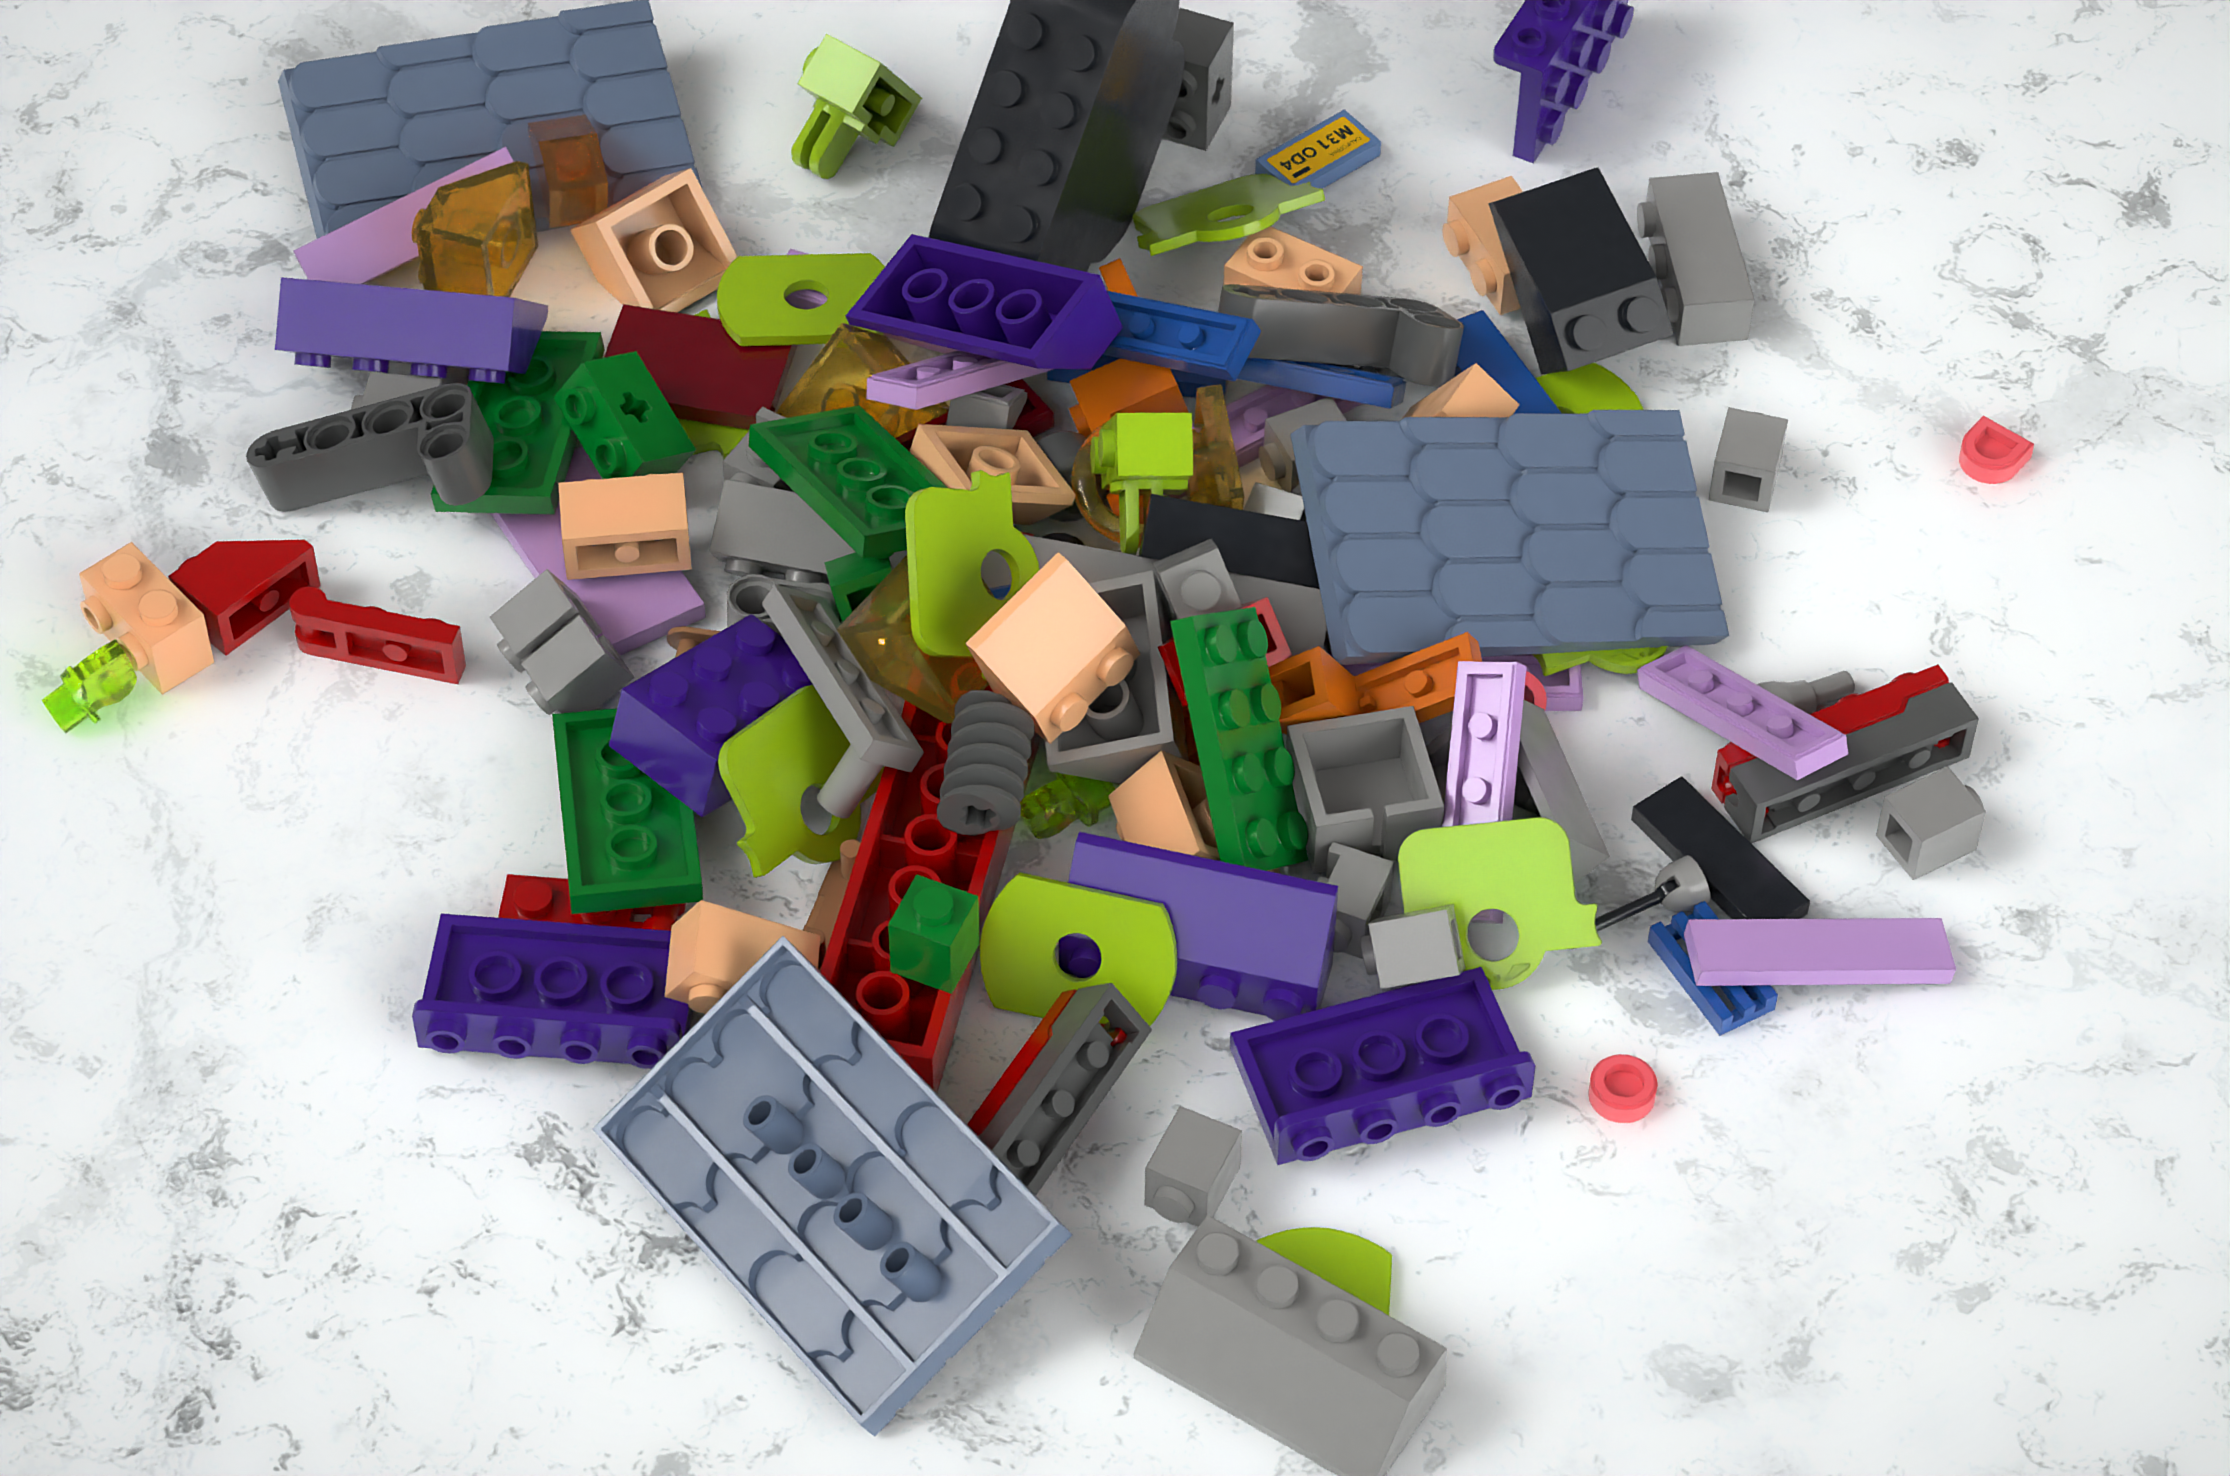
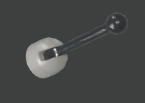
M1689 855L1669 863L1657 875L1654 892L1595 918L1597 932L1657 904H1661L1666 909L1679 913L1682 911H1692L1694 905L1703 901L1709 903L1711 898L1710 890L1701 868Z

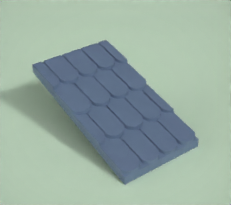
M634 0L564 10L555 17L486 26L476 33L379 46L376 52L299 63L295 68L284 69L278 84L316 238L318 239L504 147L508 149L533 201L425 255L580 224L659 178L689 168L692 169L702 188L697 167L694 166L695 160L685 125L680 117L681 111L671 76L667 71L668 66L657 27L653 22L654 17L649 0Z
M1592 410L1587 414L1517 413L1510 417H1405L1400 421H1324L1319 425H1303L1295 430L1290 436L1332 657L1341 665L1392 662L1466 632L1479 642L1481 657L1646 647L1656 648L1662 646L1711 645L1727 638L1729 631L1724 610H1721L1720 606L1722 605L1712 554L1708 552L1710 545L1699 497H1696L1695 493L1697 487L1687 441L1683 439L1685 432L1680 410Z
M784 936L592 1128L859 1425L874 1437L897 1415L895 1412L899 1408L903 1409L946 1365L945 1361L949 1357L952 1359L996 1314L995 1310L998 1307L1002 1308L1046 1263L1044 1260L1048 1256L1052 1257L1073 1235L829 980Z

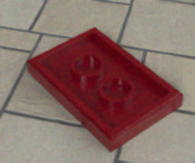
M623 304L603 358L636 351L678 419L749 430L750 424L756 423V413L762 407L773 412L776 411L798 345L740 346L726 332L720 319Z

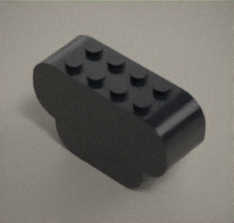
M1011 0L938 204L928 238L1084 272L1088 271L1091 263L1104 260L1123 238L1133 219V214L1136 212L1181 87L1185 66L1184 49L1179 42L1172 40L1177 24L1180 0Z

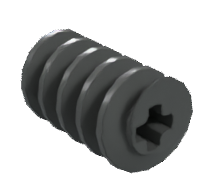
M971 690L962 695L955 704V719L951 725V740L948 743L947 761L944 765V780L940 787L937 819L943 828L957 834L974 836L985 834L988 831L1005 830L1014 826L1021 817L1020 801L1024 798L1025 793L1023 781L1028 774L1027 760L1031 756L1030 740L1034 736L1035 724L1027 712L1012 705L1011 701L1001 694L985 690Z

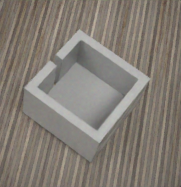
M1413 706L1287 726L1286 749L1294 763L1295 775L1292 783L1298 812L1303 816L1307 825L1308 841L1306 850L1313 874L1327 872L1328 850L1332 842L1369 854L1380 853L1381 858L1397 861L1400 847L1409 835L1421 829L1442 827L1444 804Z

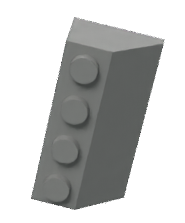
M1207 1214L1170 1265L1134 1350V1359L1338 1476H1385L1446 1386L1447 1348Z

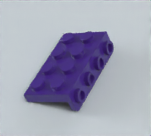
M1525 0L1494 46L1493 60L1496 64L1521 73L1513 147L1514 157L1534 164L1546 144L1554 145L1561 134L1569 108L1577 109L1580 106L1587 90L1588 79L1593 72L1600 74L1603 71L1610 55L1612 42L1616 37L1623 39L1628 32L1634 14V7L1628 5V0Z
M441 913L423 997L415 1002L412 1013L418 1048H431L447 1054L469 1051L495 1053L512 1059L533 1056L566 1059L577 1064H588L597 1061L632 1064L639 1068L652 1069L690 1030L693 1010L687 1003L665 997L671 931Z
M1482 967L1463 971L1457 976L1413 984L1230 1033L1231 1053L1277 1166L1296 1160L1314 1161L1324 1157L1330 1151L1360 1143H1381L1391 1138L1394 1134L1426 1125L1430 1127L1444 1126L1460 1116L1490 1108L1494 1110L1507 1109L1518 1104L1523 1099L1532 1097L1535 1063L1529 1052L1519 1051Z

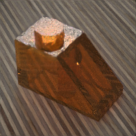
M586 115L528 123V132L549 227L580 224L607 209L608 180L597 133Z

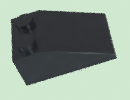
M1599 167L1488 203L1541 374L1570 371L1674 335L1657 277Z

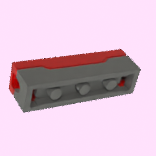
M1939 664L1917 673H1903L1886 685L1863 694H1849L1841 698L1834 705L1809 714L1846 735L1848 755L1796 780L1736 744L1729 742L1725 747L1717 751L1711 790L1721 804L1724 803L1727 813L1744 837L1752 844L1970 758L1979 718L1952 682L1949 683L1948 676Z
M1113 983L1063 991L967 1125L1037 1195L1152 1031L1151 1027ZM1103 1015L1109 1021L1105 1024L1099 1023Z

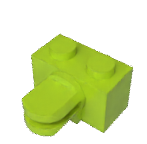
M826 33L819 47L813 49L807 56L803 65V74L797 83L812 95L816 101L812 106L814 110L791 148V158L794 164L804 169H810L813 174L822 179L832 178L838 172L859 135L875 144H878L879 140L894 147L921 102L922 97L883 63Z
M1116 413L1101 427L1099 437H1092L1090 450L1092 474H1101L1102 490H1110L1111 494L1119 495L1120 548L1122 553L1136 555L1138 550L1139 495H1143V519L1145 522L1150 493L1162 496L1181 495L1188 490V479L1193 476L1192 413Z

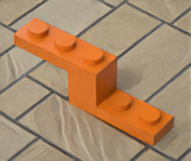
M1121 258L1098 267L1107 286V291L1137 296ZM1120 358L1070 380L1079 404L1068 409L1079 434H1083L1087 439L1099 437L1101 427L1116 413H1189L1170 368ZM1110 493L1106 495V498L1120 527L1119 495ZM1139 495V542L1141 544L1144 528L1143 495Z
M1466 632L1356 676H1353L1320 646L1268 667L1271 683L1276 688L1281 701L1279 721L1282 734L1287 735L1288 725L1409 706L1414 707L1419 724L1451 712L1454 709L1458 661L1482 662L1479 642ZM1188 705L1182 706L1189 762L1200 766Z

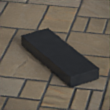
M1149 494L1139 556L1162 560L1212 538L1219 549L1228 572L1319 588L1307 521Z
M1682 776L1633 806L1631 820L1672 861L1689 855L1697 862L1706 878L1711 899L1731 919H1801L1808 914L1810 900Z

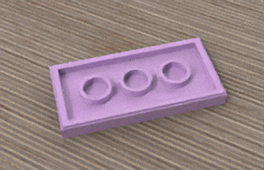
M583 446L574 450L565 482L602 479ZM560 501L558 502L555 515L490 513L533 577L537 578L548 569L572 589L601 628L602 632L596 637L599 638L604 635L619 655L667 635L668 631L674 627L688 626L706 618L705 603L681 570L567 580L561 534Z

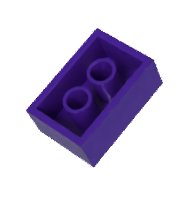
M750 614L622 688L609 746L699 816L704 817L732 800L718 766L719 753L723 744L795 691L813 684L784 638L753 614Z

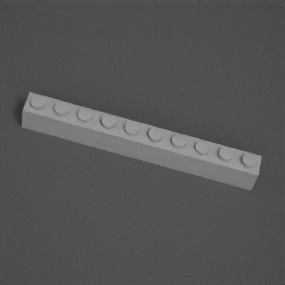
M724 480L709 552L719 561L726 563L725 572L743 577L754 574L761 575L762 570L783 573L785 574L784 580L803 583L829 582L824 563L855 552L795 492ZM1024 535L1036 554L1040 569L1059 552L1088 583L1153 570L1167 597L1153 564L1159 561L1158 559ZM907 550L895 552L889 559L902 596H906L905 605L910 604ZM990 551L985 556L981 566V578L985 589L1011 584L1012 577L1008 563L999 553ZM1228 572L1241 604L1268 597L1292 656L1320 646L1328 653L1330 641L1320 589ZM1170 604L1172 621L1177 620Z

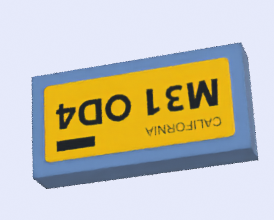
M1344 109L1257 158L1255 174H1270L1291 186L1311 182V186L1323 189L1379 157L1381 141Z

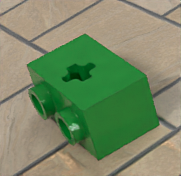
M636 351L582 362L553 397L602 479L677 473L696 451V448Z

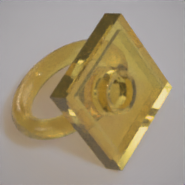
M1222 385L1197 388L1194 429L1192 428L1193 476L1188 479V490L1185 491L1187 499L1243 510L1245 495ZM1135 412V413H1154V412ZM1103 423L1085 439L1079 448L1072 467L1071 486L1076 494L1074 498L1076 505L1088 524L1105 538L1120 544V517L1111 512L1102 502L1096 487V474H1092L1091 439L1092 437H1099V431L1105 424ZM1139 523L1138 548L1141 545L1144 524Z

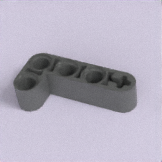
M1228 284L1222 287L1218 307L1219 313L1253 319L1260 328L1261 333L1248 358L1389 368L1408 381L1434 387H1441L1455 377L1464 325L1440 308L1423 301L1396 297Z
M450 383L263 434L251 444L246 453V458L270 505L278 511H294L425 475L430 476L441 500L446 504L456 506L475 501L490 487L493 472L494 438L471 389L465 384Z

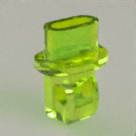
M115 639L94 651L74 668L68 666L59 675L63 684L41 700L64 733H68L88 717L94 724L100 721L101 717L97 711L104 706L120 702L129 695L137 682V676L130 660Z
M1056 772L1055 781L1036 789L1024 796L1020 801L1022 821L1035 838L1038 839L1049 838L1060 833L1077 819L1087 827H1091L1099 821V812L1112 806L1108 795L1115 790V787L1111 782Z

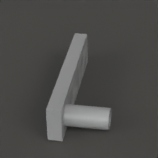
M774 584L762 605L851 744L818 793L817 800L832 815L839 818H849L883 766L912 772L924 751L824 597Z

